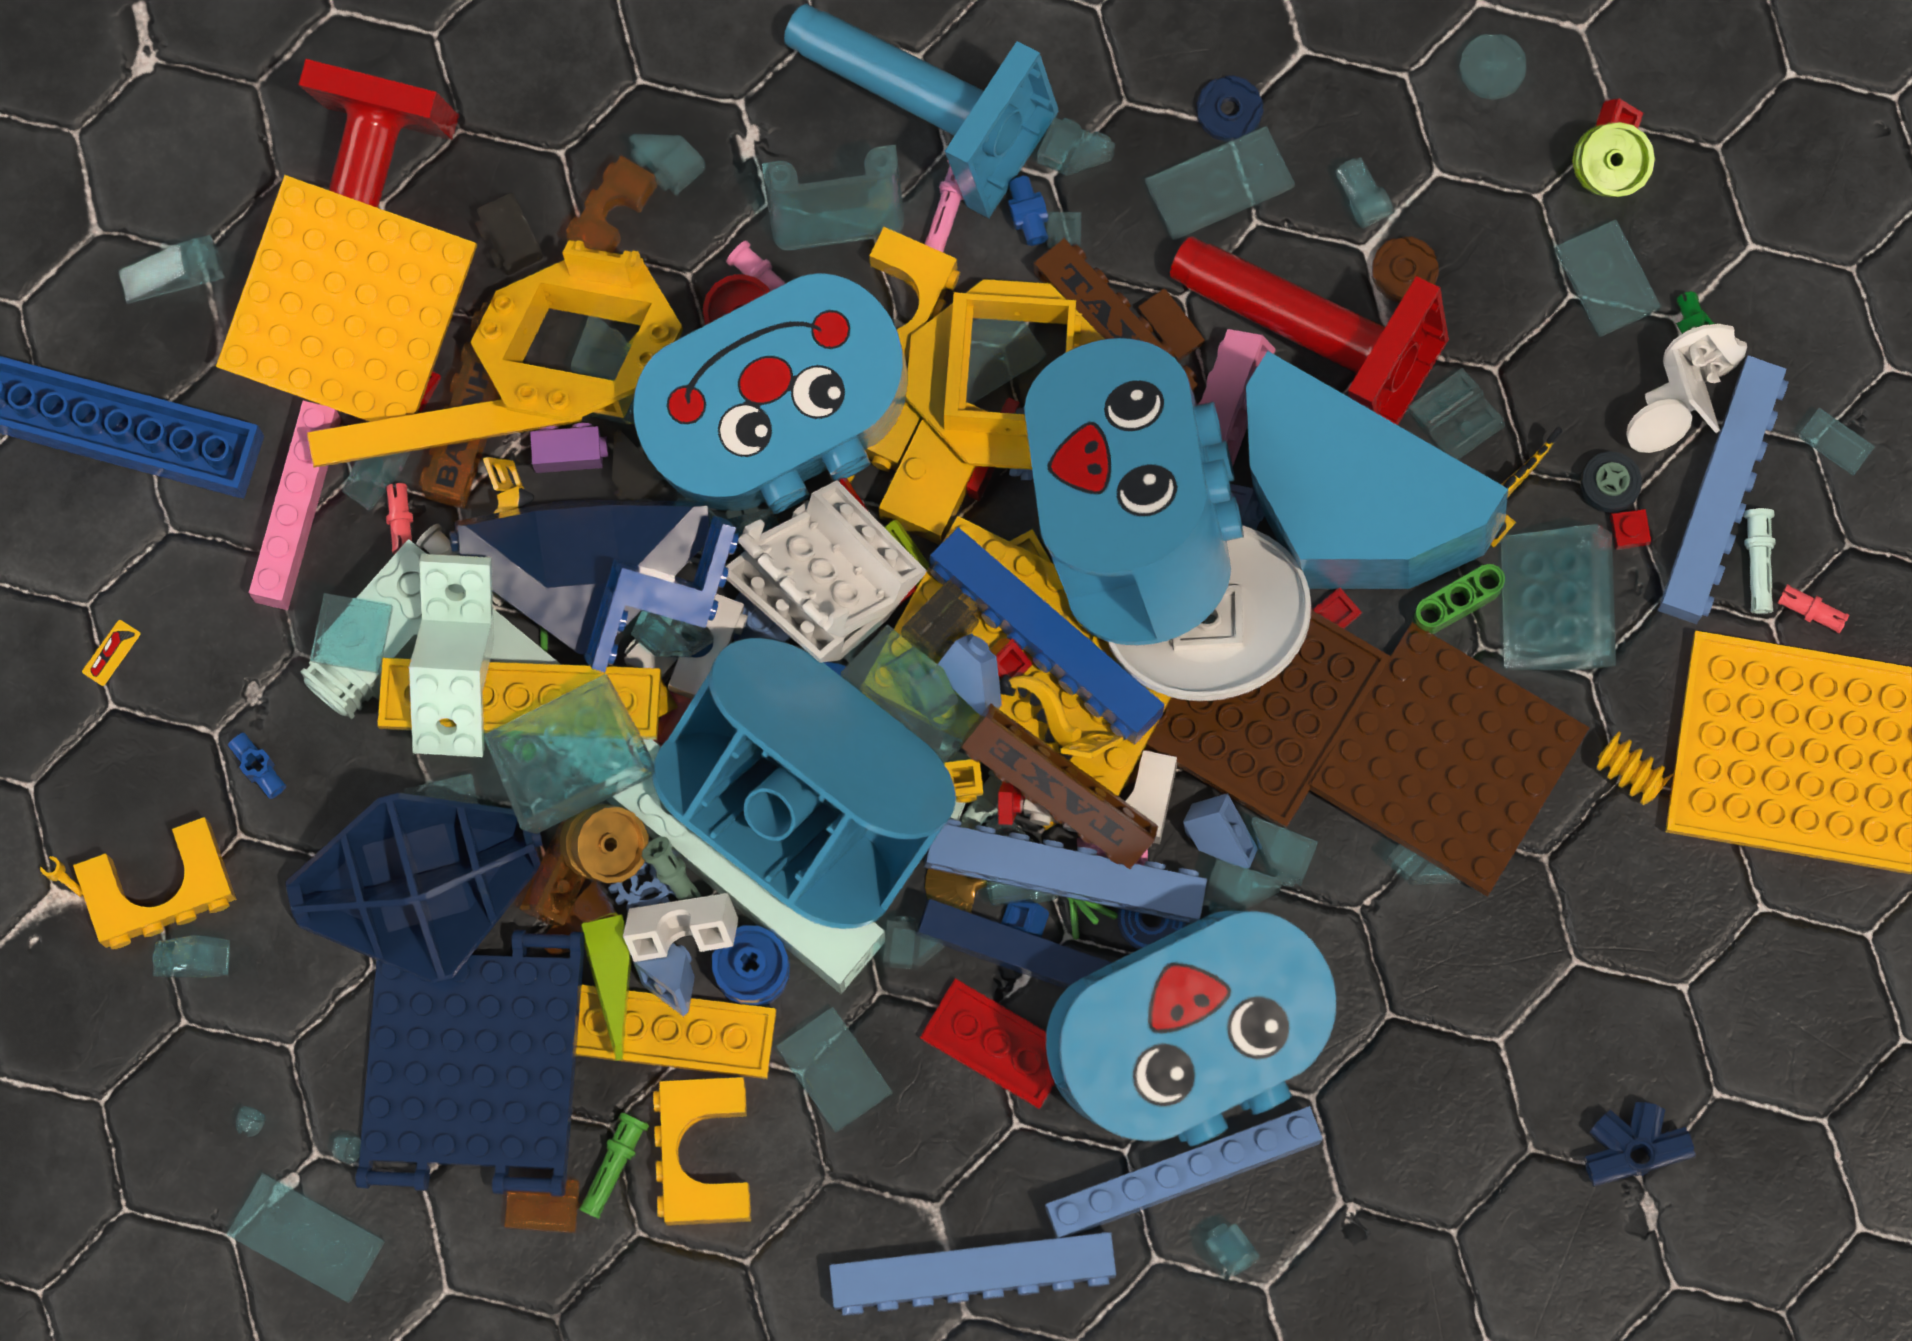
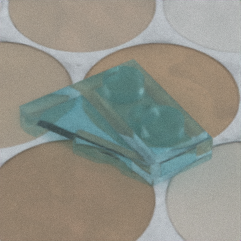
M589 316L571 363V371L586 376L615 381L631 344L625 340V336L616 328L611 329L601 318Z

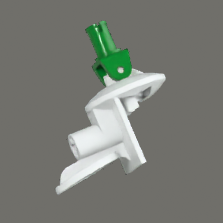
M1685 292L1687 301L1684 300L1682 294L1677 298V304L1680 307L1683 320L1677 322L1676 325L1682 335L1674 339L1664 353L1663 364L1669 382L1645 394L1648 406L1635 414L1628 424L1627 439L1630 446L1638 452L1651 453L1661 451L1678 442L1691 427V411L1696 410L1715 433L1720 431L1705 382H1721L1719 377L1736 368L1745 357L1747 344L1735 337L1733 326L1714 324L1701 309L1698 294L1695 292Z

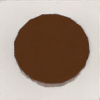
M1414 237L1394 238L1384 243L1377 250L1372 262V279L1377 290L1387 299L1400 303L1416 276L1435 285L1439 276L1437 257L1434 250L1424 241Z

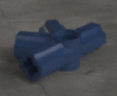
M1636 1102L1630 1127L1614 1112L1609 1110L1590 1131V1134L1607 1150L1584 1157L1586 1170L1593 1187L1634 1175L1644 1176L1651 1170L1694 1158L1695 1152L1690 1133L1684 1127L1661 1134L1665 1109L1656 1104ZM1634 1150H1642L1648 1155L1649 1161L1645 1164H1637L1632 1160L1630 1153Z

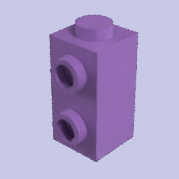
M577 423L569 429H559L557 426H550L530 432L532 465L535 473L603 468L602 457H608L607 437H601L598 426L592 427L590 423Z

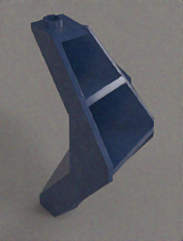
M565 500L455 521V531H450L451 552H457V556L490 557L492 563V591L578 654H585L613 560H620L675 576L705 544L709 531L708 506L704 502ZM625 605L624 610L628 611L626 625L641 611L640 609Z
M404 793L381 797L374 801L285 881L291 912L299 928L428 982L437 983L454 978L541 867L537 847L542 846L543 843L538 826L531 827L526 811Z

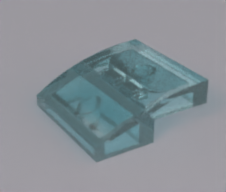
M1463 368L1408 406L1416 421L1435 446L1457 460L1505 427V420L1484 398L1483 390Z

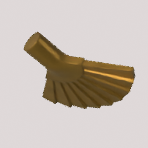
M928 868L925 890L927 900L931 899L972 913L976 892L993 884V882Z

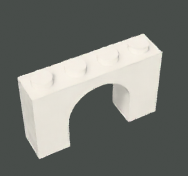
M1143 750L1134 790L1125 802L1158 825L1156 838L1153 843L1160 844L1177 768V757ZM1025 799L1024 815L1030 817V822L1043 826H1049L1050 822L1059 823L1039 803L1035 804ZM1064 824V829L1072 832H1077L1068 824Z

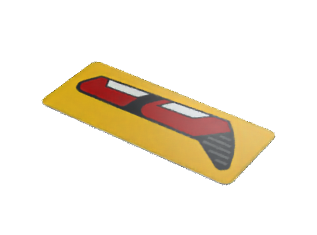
M118 620L82 673L101 686H104L141 633L122 620Z

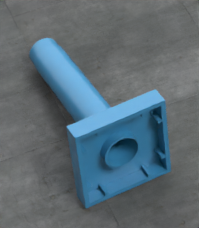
M804 4L796 10L785 31V44L805 58L953 135L954 138L946 148L945 153L966 207L987 218H990L1009 189V182L1016 178L1059 112L1040 52L1018 41L983 91L808 4Z

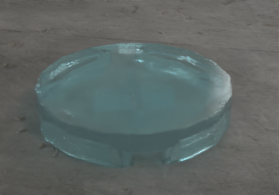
M1480 35L1472 40L1463 51L1460 63L1462 80L1467 88L1479 97L1492 100L1506 98L1517 91L1524 81L1527 67L1525 53L1516 41L1506 35Z

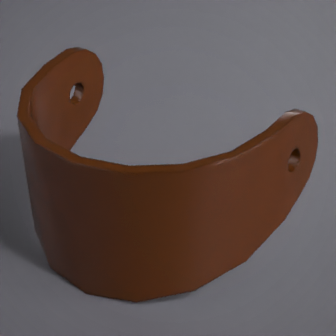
M594 880L546 934L571 935V932H582L581 924L615 917L617 912L597 881ZM545 948L553 956H562L571 952L570 949Z

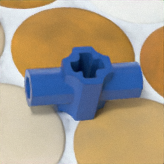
M1028 176L1014 178L1008 184L1013 197L1012 200H1008L1013 224L1016 230L1023 229L1028 245L1042 244L1048 240L1044 222L1048 221L1044 198L1041 192L1034 193Z
M245 732L237 735L229 742V748L241 762L239 766L241 771L251 783L257 782L269 799L275 798L286 789L287 786L273 770L274 762L263 749L258 750ZM256 760L263 766L258 772L251 766Z

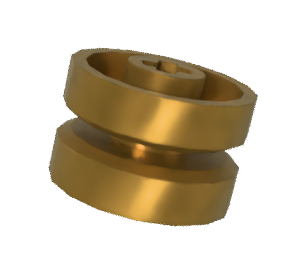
M602 803L587 804L575 810L565 821L560 834V851L566 865L575 874L604 883H618L634 876L644 865L645 860L642 857V851L648 844V834L643 822L633 812Z

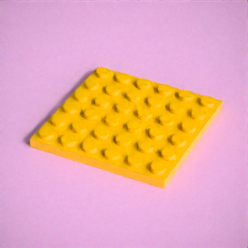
M284 175L216 367L369 422L417 414L478 244Z

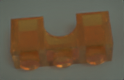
M622 155L616 164L612 162L608 165L602 177L603 183L598 190L593 189L584 203L585 210L580 217H574L566 230L568 241H583L585 248L613 253L620 243L621 237L619 230L605 220L609 211L617 206H627L640 213L656 189L655 175Z

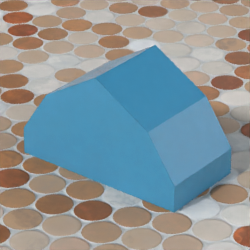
M1267 351L1248 381L1246 397L1249 459L1253 490L1264 512V517L1277 541L1295 558L1305 575L1309 589H1411L1485 555L1506 520L1508 488Z

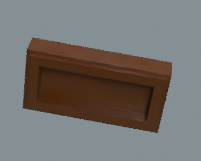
M1165 288L1138 306V312L1148 321L1161 341H1165L1175 353L1174 358L1178 362L1205 343V339Z

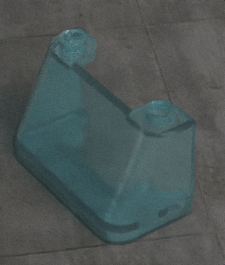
M896 144L877 147L868 152L864 164L866 175L799 184L795 168L785 161L761 163L772 238L774 243L783 250H797L875 239L879 237L883 227L898 233L904 226V209Z

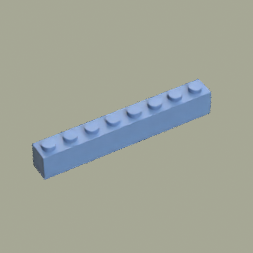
M1747 356L1744 361L1658 611L1694 624L1698 623L1702 615L1708 617L1714 602V597L1709 596L1712 585H1719L1725 570V566L1720 565L1723 553L1729 555L1736 535L1730 534L1734 522L1740 524L1746 508V504L1741 503L1745 491L1751 492L1757 473L1751 472L1755 460L1761 462L1768 444L1762 441L1766 430L1772 431L1778 412L1773 411L1776 399L1782 401L1788 386V381L1783 380L1786 368L1751 356Z
M953 819L947 821L925 856L923 866L925 868L1187 923L1200 920L1207 879L1198 877L1199 872L1180 868L1178 873L1167 871L1164 864L1145 861L1144 865L1134 864L1129 870L1122 864L1118 865L1112 862L1109 858L1097 856L1098 851L1094 849L1077 847V851L1063 849V843L1052 840H1043V844L1029 841V836L1019 833H1009V837L996 835L995 829L986 826H975V830L963 828L960 821Z
M1309 1106L1047 1203L1045 1209L1056 1238L1071 1237L1321 1143L1323 1138Z
M1111 1232L830 1265L834 1309L842 1310V1315L844 1316L864 1313L863 1307L877 1306L878 1311L899 1309L898 1303L912 1302L913 1307L934 1305L933 1299L947 1298L948 1303L969 1301L968 1295L982 1293L983 1299L1004 1297V1291L1018 1289V1295L1039 1293V1287L1053 1285V1291L1074 1289L1075 1282L1088 1281V1287L1109 1285V1279L1116 1276Z

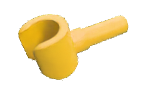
M50 856L49 858L56 863V869L48 873L40 867L42 874L51 881L59 880L79 897H82L83 893L80 885L65 873L66 869L63 863L57 858Z

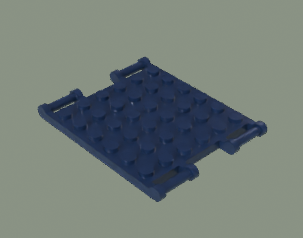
M514 930L512 934V957L471 955L454 978L437 983L428 982L381 961H376L359 1167L356 1172L357 1188H369L370 1185L414 1187L416 1191H427L431 1164L495 1167L492 1181L494 1194H506L507 1191L546 1192L557 1197L565 1195L585 946L583 932H571V935L528 934L526 930ZM527 947L570 949V959L526 957ZM373 1162L417 1164L415 1173L372 1171ZM509 1167L554 1169L552 1179L508 1177Z

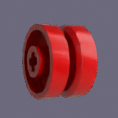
M744 274L727 276L716 282L706 294L702 308L704 323L707 325L771 291L766 284L756 277Z

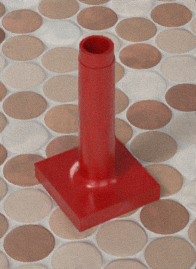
M305 59L299 86L324 108L347 114V121L329 191L378 208L401 129L405 128L449 140L453 139L459 114L437 92Z
M1192 236L1187 238L1181 245L1171 266L1170 277L1187 286L1191 291L1356 373L1357 375L1348 389L1349 398L1396 425L1400 423L1449 340L1441 288L1418 276L1415 277L1388 324L1384 327L1211 243L1207 244Z

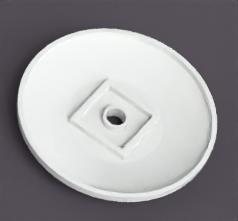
M1243 526V538L1227 541L1231 576L1222 600L1211 613V615L1217 617L1215 622L1211 624L1200 623L1179 637L1155 644L1123 645L1108 642L1113 655L1123 669L1138 682L1158 693L1178 699L1193 701L1220 700L1235 697L1262 686L1282 672L1299 652L1309 629L1311 619L1310 591L1305 575L1295 558L1271 537Z

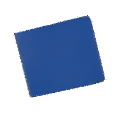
M1009 898L1001 924L1041 938L1049 911L1038 903Z

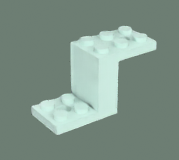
M421 554L419 565L422 620L409 666L413 753L483 757V688L494 646L491 558ZM458 584L465 589V592L453 593L447 586ZM443 718L451 719L456 723V726L445 727L439 720Z

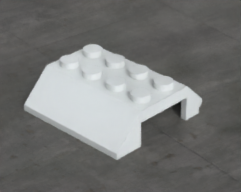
M838 480L813 492L806 512L764 533L762 531L765 523L759 519L745 526L742 535L738 538V543L753 558L758 560L757 562L774 580L780 582V586L798 604L803 606L802 609L818 625L840 638L892 611L926 573V569Z
M808 500L793 512L792 518L806 512L809 504ZM746 551L726 566L728 567L727 580L819 663L841 660L886 622L897 608L896 606L889 613L840 638L818 625L802 609L803 606L798 604L780 586V582L774 580L757 562L758 560Z

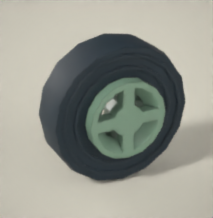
M1609 451L1598 454L1588 461L1581 473L1580 486L1584 498L1592 507L1601 512L1615 513L1627 509L1635 502L1641 492L1642 477L1639 467L1630 457L1619 452Z

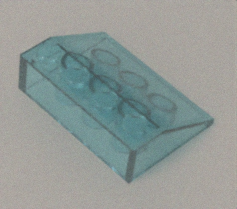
M1598 524L1504 536L1501 540L1502 571L1505 575V583L1502 588L1504 669L1584 670L1616 666L1612 533Z
M606 674L484 734L521 829L534 834H538L651 778L655 773L654 763L647 746Z

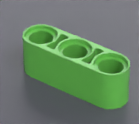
M1486 564L1438 590L1419 602L1413 615V623L1421 630L1435 634L1488 604L1499 596L1505 583L1503 571L1494 564ZM1489 576L1495 580L1497 587L1494 589L1483 588L1479 579ZM1454 593H1461L1468 602L1464 606H1457L1453 604L1450 596ZM1424 610L1434 611L1438 616V621L1434 623L1424 621L1421 612Z

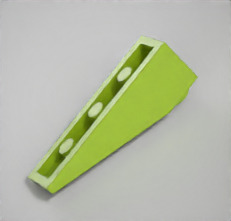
M622 914L581 924L585 938V951L616 1061L623 1059L631 971V954L623 938L625 924Z

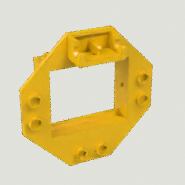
M569 240L562 252L565 260L495 292L471 340V345L509 411L570 423L592 412L624 418L635 396L637 382L644 367L658 351L679 340L683 327L638 251L624 250L623 254H616L585 248L583 241ZM549 308L641 325L615 381L522 363Z
M983 279L966 293L954 292L953 303L911 335L906 400L969 466L1032 470L1025 414L966 410L973 318L1068 324L1066 352L1079 346L1105 339L1083 318L1082 313L1076 310V300H1066L1051 284Z

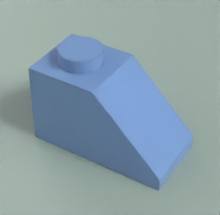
M973 634L956 640L934 668V671L979 715L984 712L990 703L999 709L1002 706L997 657L989 650V646L984 640Z
M1229 794L1193 803L1183 823L1187 836L1193 839L1197 849L1241 869L1250 868L1258 848Z
M672 943L668 949L667 957L634 962L642 986L682 1016L689 1012L695 976L690 965L692 957L684 946H677Z

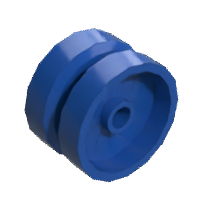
M743 925L736 929L733 947L714 950L712 955V971L720 991L730 1002L762 1007L775 1001L784 992L790 979V962L783 942L772 931L761 926ZM749 963H756L758 966L756 971L752 969L749 972L745 971L746 965Z

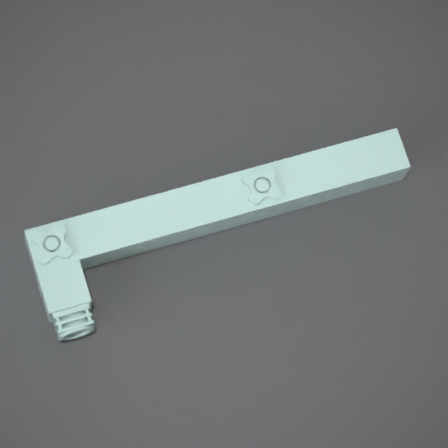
M409 539L317 642L321 647L317 652L318 657L315 660H310V666L307 670L303 668L301 671L304 683L314 694L342 716H348L351 720L355 716L354 712L357 709L360 711L363 707L362 703L364 700L368 702L372 696L377 700L380 698L382 659H411L422 620L419 561L421 554L426 553ZM451 584L447 586L453 593L465 592L461 585ZM493 609L494 646L490 662L561 665ZM528 735L611 805L633 812L643 822L647 834L651 838H668L672 844L673 853L676 857L682 858L686 867L719 894L728 893L732 904L758 926L772 931L783 942L784 947L840 994L845 991L886 942L885 931L875 922L859 928L838 929L805 919L676 819L661 802L654 787L652 766L655 756L661 748L654 740Z

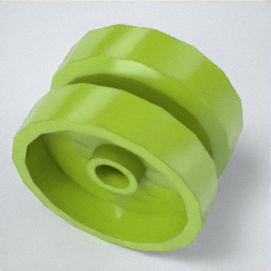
M1620 122L1598 125L1584 133L1575 146L1572 159L1575 175L1581 185L1593 194L1605 197L1630 195L1642 188L1652 174L1655 161L1652 144L1645 133L1633 125ZM1613 154L1617 155V158L1614 160L1617 163L1616 166H1613L1610 162Z

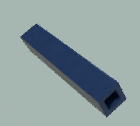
M931 899L925 905L915 936L1065 989L1081 978L1111 964V962Z

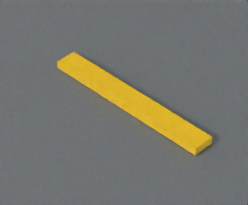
M501 399L307 432V439L313 468L537 430L550 426L578 423L582 421V417L570 423L509 411Z

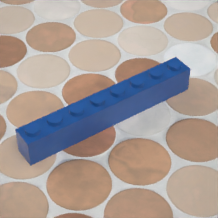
M959 527L930 555V572L939 583L950 585L956 591L959 600L966 606L971 607L974 604V607L982 613L983 620L990 627L996 629L999 626L1008 635L1007 638L1013 639L1021 650L1024 649L1033 657L1034 664L1041 671L1052 673L1059 679V685L1064 691L1070 695L1076 693L1085 702L1086 709L1097 718L1102 716L1111 724V730L1117 736H1123V740L1128 739L1135 745L1162 717L1165 706L1162 701Z

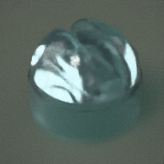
M242 1107L236 1117L235 1127L238 1133L241 1134L243 1130L248 1132L247 1137H252L262 1130L266 1117L257 1109Z
M343 1134L334 1139L335 1145L334 1148H331V1151L337 1160L353 1164L359 1159L360 1138Z

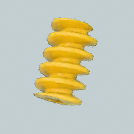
M1618 731L1598 756L1599 761L1596 769L1601 771L1609 766L1610 770L1607 778L1611 780L1621 775L1618 786L1623 788L1631 783L1632 787L1629 795L1633 797L1643 792L1640 803L1645 805L1657 796L1673 774L1663 778L1662 775L1665 769L1663 765L1652 770L1654 758L1650 756L1641 761L1643 749L1638 748L1632 753L1629 752L1632 741L1628 739L1619 744L1621 732Z

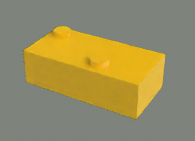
M966 402L967 411L988 412ZM922 418L879 506L880 519L889 523L893 520H898L905 530L941 545L967 493L966 485L975 466H969L924 418Z

